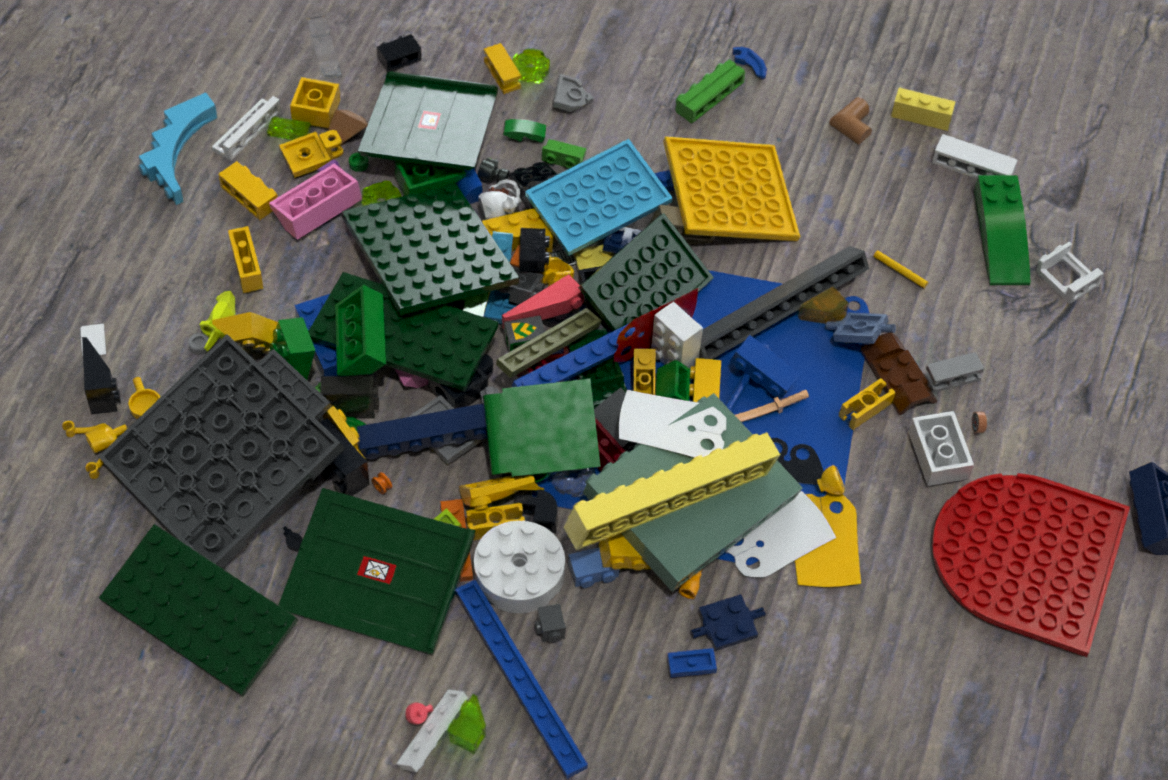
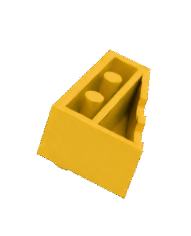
M535 208L482 221L491 236L493 231L513 233L511 252H514V249H517V246L520 245L521 228L545 229V236H549V248L545 249L552 252L553 236Z

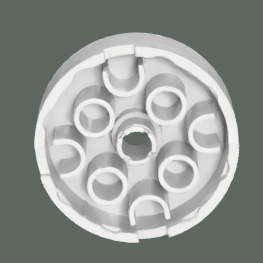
M510 521L500 524L489 530L476 547L474 554V578L488 601L500 610L510 613L536 611L538 607L548 605L549 601L560 592L563 585L565 555L562 545L551 531L539 524L528 521Z

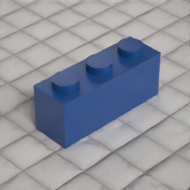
M751 335L747 337L730 360L737 369L744 371L754 382L761 384L771 395L778 397L780 400L800 375L798 371Z

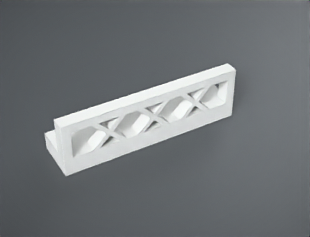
M274 96L268 101L261 99L212 146V151L232 161L281 113L279 99Z

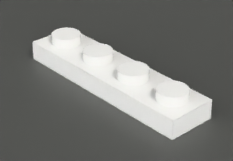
M447 690L397 762L401 770L417 772L423 766L425 759L436 747L437 742L450 727V723L456 714L461 711L463 704L468 699L463 691Z

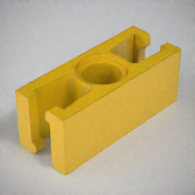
M502 43L484 48V54H486L484 63L502 93L506 94L521 89V84L518 82L521 79V74Z
M880 378L843 403L838 416L844 421L847 419L846 415L853 412L850 415L852 418L849 427L854 430L891 405L896 392L891 388L887 394L878 397L882 393L883 387L886 386V382Z
M522 503L466 511L467 528L476 531L473 541L481 540L489 530L500 524L510 521H525L524 516H522Z

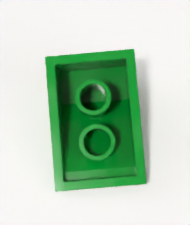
M395 160V178L404 196L423 193L428 189L443 188L449 184L453 185L466 177L464 169Z

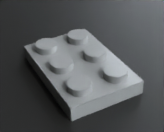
M440 395L408 417L454 408ZM473 439L461 444L451 443L439 448H431L448 465L482 440Z

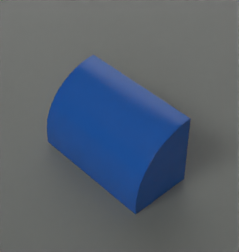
M474 169L464 170L466 177L456 182L469 204L479 202L478 196L482 193V183Z

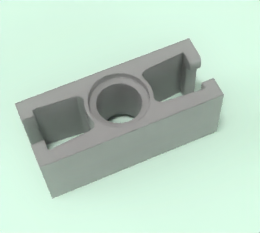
M974 352L928 364L926 367L928 373H925L924 376L932 393L981 381L980 373H983L984 367L978 355Z

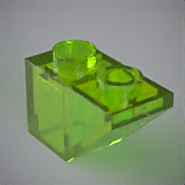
M472 694L469 701L465 700L460 708L461 714L457 720L453 719L451 721L448 732L451 743L475 755L486 737V723L478 697Z

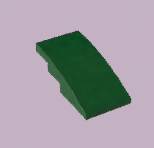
M606 328L593 330L567 345L568 352L571 353L607 335ZM614 357L576 376L577 380H591L594 409L619 388H622L625 393L627 392L624 375L618 362H614Z

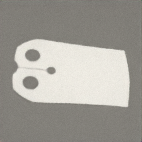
M627 390L620 411L619 439L669 450L694 458L699 455L704 457L717 448L723 449L724 441L721 438V434L726 430V417L716 408L710 407L672 423L699 403ZM707 415L715 416L718 423L715 426H708L704 422V417ZM692 425L696 430L690 432L688 426ZM703 439L712 440L714 448L711 450L702 448L701 441Z
M801 491L793 501L745 536L742 545L732 546L726 553L735 556V565L744 576L767 577L801 556L835 539L836 536L822 512ZM761 540L764 542V546L758 547L756 542ZM749 557L759 559L760 566L757 569L747 567L746 560Z

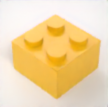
M301 77L290 104L292 122L329 128L335 110L338 108L341 100L339 84Z

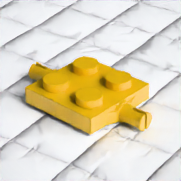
M332 406L322 417L324 419L328 418L362 455L358 449V438H360L358 432L354 427L350 428L345 422L347 419L344 413Z

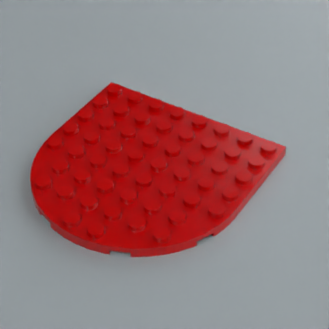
M1002 473L988 475L961 487L944 504L933 531L932 554L934 563L949 593L975 616L995 626L1087 657L1090 652L1130 506L1034 475L1017 473V475H1002Z

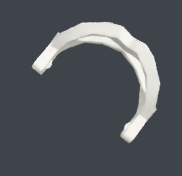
M502 180L489 187V189L491 187H494V189L505 188L515 197L520 198V189L517 183L512 180ZM518 205L515 208L513 213H516L518 211L520 205Z

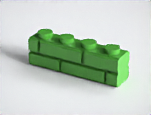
M730 59L723 64H718L711 74H705L702 81L698 84L694 83L685 94L681 93L677 97L676 113L685 117L691 124L744 83L745 70L740 66H736V63Z

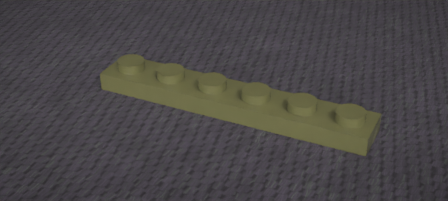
M586 308L498 358L496 365L512 378L598 328L601 320Z

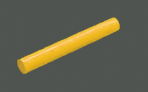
M879 250L874 253V258L925 289L929 282Z

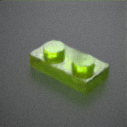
M272 116L267 134L271 137L294 140L308 135L311 123Z

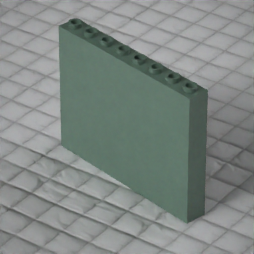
M714 393L707 398L704 396L697 402L699 404L672 422L675 423L710 407H714L726 417V430L721 434V438L724 441L723 449L728 448L733 442L740 441L741 443L746 441L753 435ZM707 415L704 417V422L708 426H715L718 423L715 416ZM688 426L690 432L696 430L694 426ZM703 439L701 446L706 450H711L714 448V442L710 439ZM637 443L633 448L634 450L631 452L625 451L619 456L617 462L614 464L612 462L608 463L600 474L591 475L585 481L586 486L583 494L589 500H592L596 495L611 493L621 485L629 486L639 478L644 477L647 479L660 470L668 471L678 463H689L694 457ZM776 461L769 473L764 477L644 523L621 534L673 592L793 501L803 487Z

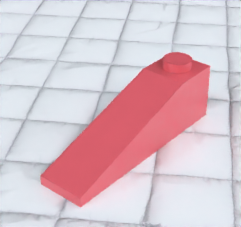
M568 274L503 314L502 328L504 329V322L534 316H541V319L544 320L579 308L584 303V295L578 288L580 285Z

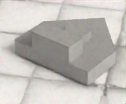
M559 74L552 101L553 107L572 112L591 104L594 98L584 90L583 84L579 79Z

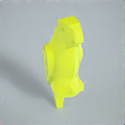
M224 291L216 297L218 303L214 306L209 318L206 321H201L199 324L201 331L209 338L204 347L206 351H209L219 338L222 339L225 336L223 332L212 324V320L236 315L235 296L231 291Z

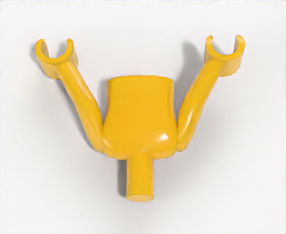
M68 420L62 424L63 430H66L67 437L85 434L94 454L107 449L118 436L128 429L125 424L115 429H112L106 423L93 427H75L74 423ZM100 458L96 463L89 462L86 464L85 468L87 472H90L89 476L91 479H97L100 475L99 469L104 464Z

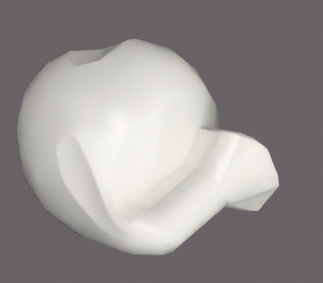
M499 191L484 192L478 196L483 220L508 215L509 213L512 214L515 208L521 204L520 198L512 197Z

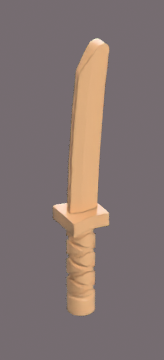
M803 390L782 400L776 397L772 403L736 414L735 416L743 422L776 410L778 413H781L784 407L809 398L807 390Z

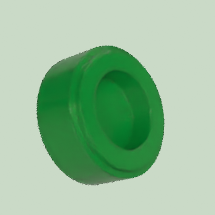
M357 152L349 157V167L352 171L362 172L368 168L369 160L367 156H361Z

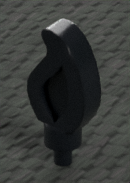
M286 526L283 527L288 549L298 552L303 538L298 533H293Z

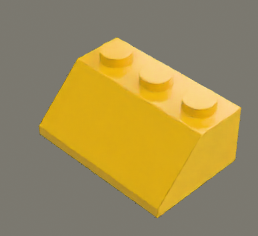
M252 312L212 320V324L225 335H229L235 342L242 344V346L252 347L253 350H261L265 354L270 352V343L273 342L274 338L273 330L277 326L276 321Z

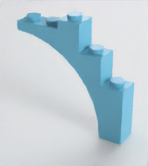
M206 92L165 110V119L163 120L165 127L151 133L153 140L151 146L153 150L139 155L140 165H138L141 174L143 176L146 175L150 182L156 180L159 186L162 185L167 198H172L176 205L183 202L181 188L175 179V165L178 155L184 144L196 131L217 118L215 104Z

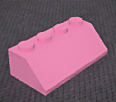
M332 164L271 201L269 205L284 229L298 240L361 201L362 196L358 181L336 164Z

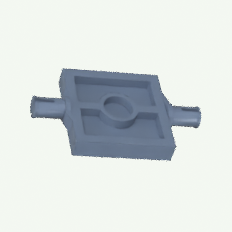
M848 313L839 322L827 321L826 323L827 330H836L833 334L835 342L874 344L883 332L895 333L896 326L895 324H887L889 322L887 314Z

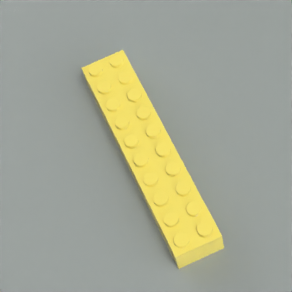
M768 433L754 434L741 443L740 441L733 442L728 448L722 450L717 448L704 457L699 455L689 463H678L665 472L660 470L650 478H639L633 484L626 487L621 485L611 493H600L587 502L585 500L579 501L573 506L564 529L577 551L764 477L769 473L780 453Z

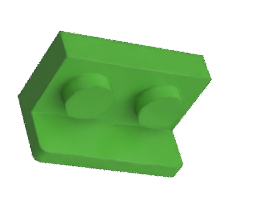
M549 139L547 145L542 148V161L570 169L583 162L587 148Z

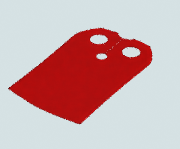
M698 288L673 300L691 318L697 304ZM673 301L634 319L619 333L616 342L619 347L614 353V362H624L633 358L634 349H648L651 347L654 315ZM635 327L634 333L625 338V333L630 328ZM645 332L642 337H638L640 333ZM627 346H631V350L626 355L621 356L622 350Z

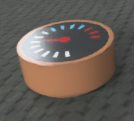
M983 411L974 412L972 415V429L974 433H984L987 427L986 415Z

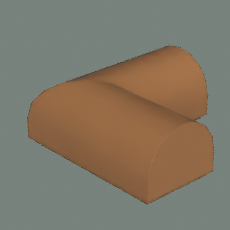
M856 97L829 121L831 126L858 145L872 133V129L860 121L869 114V106L861 97Z

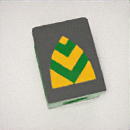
M541 316L504 322V339L508 353L545 332Z

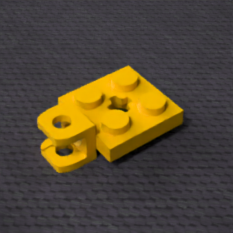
M336 130L321 133L319 136L317 132H313L279 145L280 151L294 178L315 171L344 154L341 147L342 140ZM331 137L336 138V139L333 140V141H329V140H328V139L331 138ZM303 153L310 154L306 157H302Z

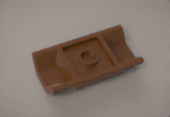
M893 333L879 335L874 344H865L861 347L860 352L878 380L882 378L886 382V386L883 387L886 394L891 388L896 392L892 404L899 415L904 414L913 405L929 401L932 404L937 403L936 397L927 385L928 381L896 335Z

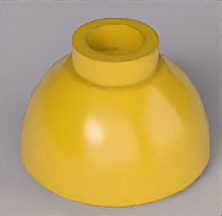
M831 465L822 473L821 479L817 480L820 491H826L833 495L844 494L845 488L836 466Z

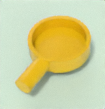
M135 377L133 383L136 392L131 395L128 405L132 416L138 419L160 398V395L152 389H145L141 378Z

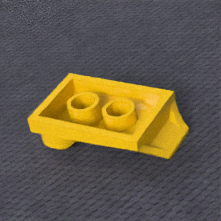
M510 475L459 486L464 504L468 505L469 508L474 507L475 510L488 508V504L492 501L508 497L519 490H544V488L535 483L534 476L531 475L517 477Z

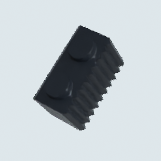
M412 34L402 35L396 40L383 42L377 46V58L388 73L389 71L393 72L401 67H407L411 63L414 64L421 61V46H419Z
M520 229L519 271L543 273L545 264L549 265V252H545V248H549V236H545V229Z

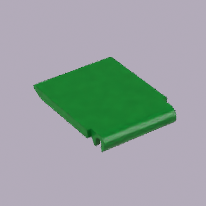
M590 379L502 388L503 393L483 395L492 475L512 473V477L601 467Z

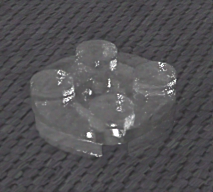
M595 469L553 472L551 480L553 487L563 495L566 493L570 494L571 497L583 496L586 486L585 481L595 474ZM570 473H576L577 479L569 478L568 476Z

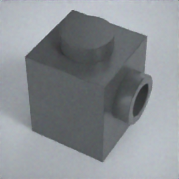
M560 604L537 608L535 629L537 635L541 634L542 642L549 641L554 643L565 639L566 627Z

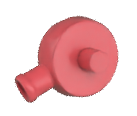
M414 702L406 708V719L411 724L419 725L426 720L429 712H433V707L430 704L424 706L421 703Z

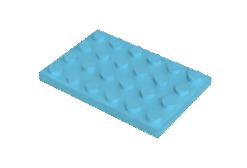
M629 139L525 191V196L568 256L656 211L659 205L672 203L673 199Z

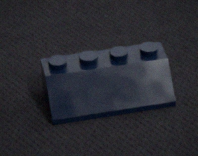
M1150 462L1129 471L1131 479L1129 484L1134 494L1133 504L1138 514L1137 524L1141 529V543L1143 547L1155 555H1168V473L1155 463Z

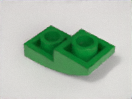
M506 119L503 135L520 142L523 137H527L542 143L546 135V125L530 120Z

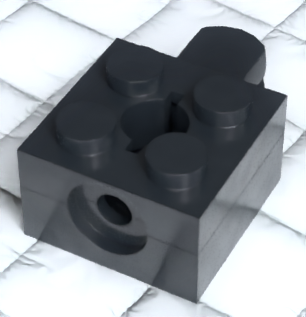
M484 354L465 392L428 380V387L437 396L441 395L454 409L466 407L480 397V391L488 387V375L494 371L493 359L491 356Z

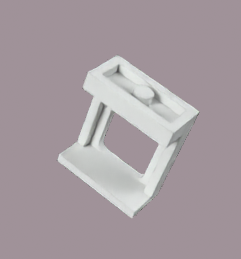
M1070 242L1063 246L1059 245L1049 255H1043L1038 260L1036 273L1068 304L1073 303L1099 286L1103 276V272L1097 268L1091 272L1070 253L1072 246ZM1058 262H1064L1080 278L1068 286H1063L1047 269Z

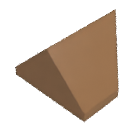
M336 109L328 131L336 130L343 146L349 138L367 127L368 123L364 117L349 110Z

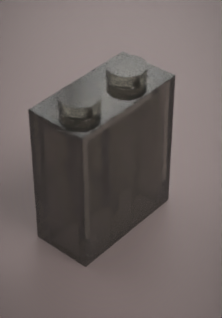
M321 376L320 393L337 410L340 409L346 417L375 419V410H379L380 401L378 385H374V376Z

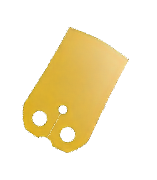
M827 493L824 497L805 494L822 512L836 538L795 560L798 585L840 587L861 584L857 513L854 505L843 494L833 495ZM835 501L840 502L844 507L843 511L833 513L829 508L830 504Z

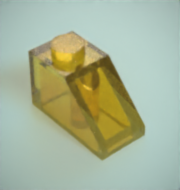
M831 287L801 304L798 317L800 320L826 324L827 321H841L847 315L849 303L834 287Z

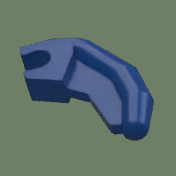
M733 47L732 54L735 55V63L750 66L755 75L760 77V79L766 77L767 67L760 56L750 48Z

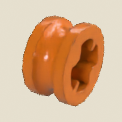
M380 472L377 474V478L373 477L371 479V482L379 493L385 494L386 489L390 490L393 486L390 479Z

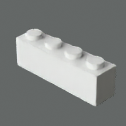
M942 134L935 149L932 163L978 178V175H1013L1017 159Z

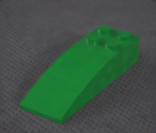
M978 175L974 194L989 285H1030L1028 238L1018 175Z

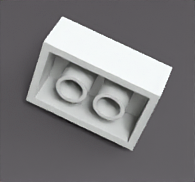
M674 301L654 315L651 349H656V360H660L664 365L678 360L690 368L695 366V360L699 358L703 328Z
M954 411L912 418L909 435L927 486L969 479L974 464Z

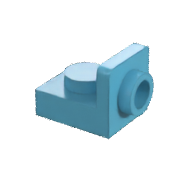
M493 231L492 238L510 262L513 233Z

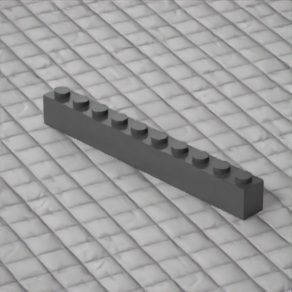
M849 246L702 330L699 358L713 359L745 341L749 335L753 336L867 271L869 265L865 251Z

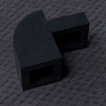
M538 489L537 497L529 494L515 495L514 504L522 503V514L534 515L533 523L545 527L552 533L557 532V502L550 493Z

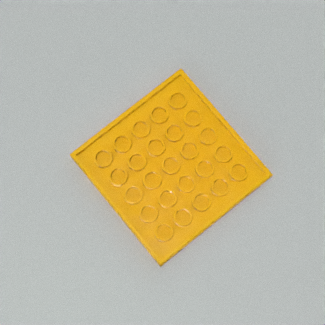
M665 136L663 144L685 234L785 241L799 240L800 233L775 145Z

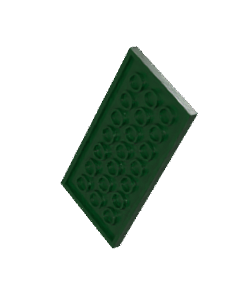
M342 272L308 331L313 342L336 349L335 305L356 289L365 285L383 294L385 366L464 392L466 391L499 327L498 321L445 304L400 315L382 284Z
M155 524L99 596L101 601L243 697L298 622L297 617Z

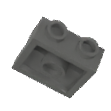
M512 266L519 276V284L498 289L497 291L509 293V301L519 305L544 290L545 284L542 283L544 275L532 271L521 272L519 267Z

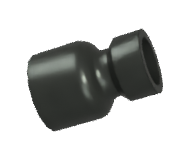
M487 157L486 160H482L477 175L479 179L488 182L496 180L498 183L508 179L510 170L499 169V161Z

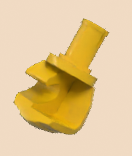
M549 253V265L545 264V270L543 273L541 272L544 275L542 283L548 284L549 287L568 274L574 279L573 268L560 258L552 257Z

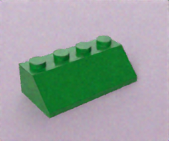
M362 285L335 305L337 375L372 374L386 364L383 294L365 285Z

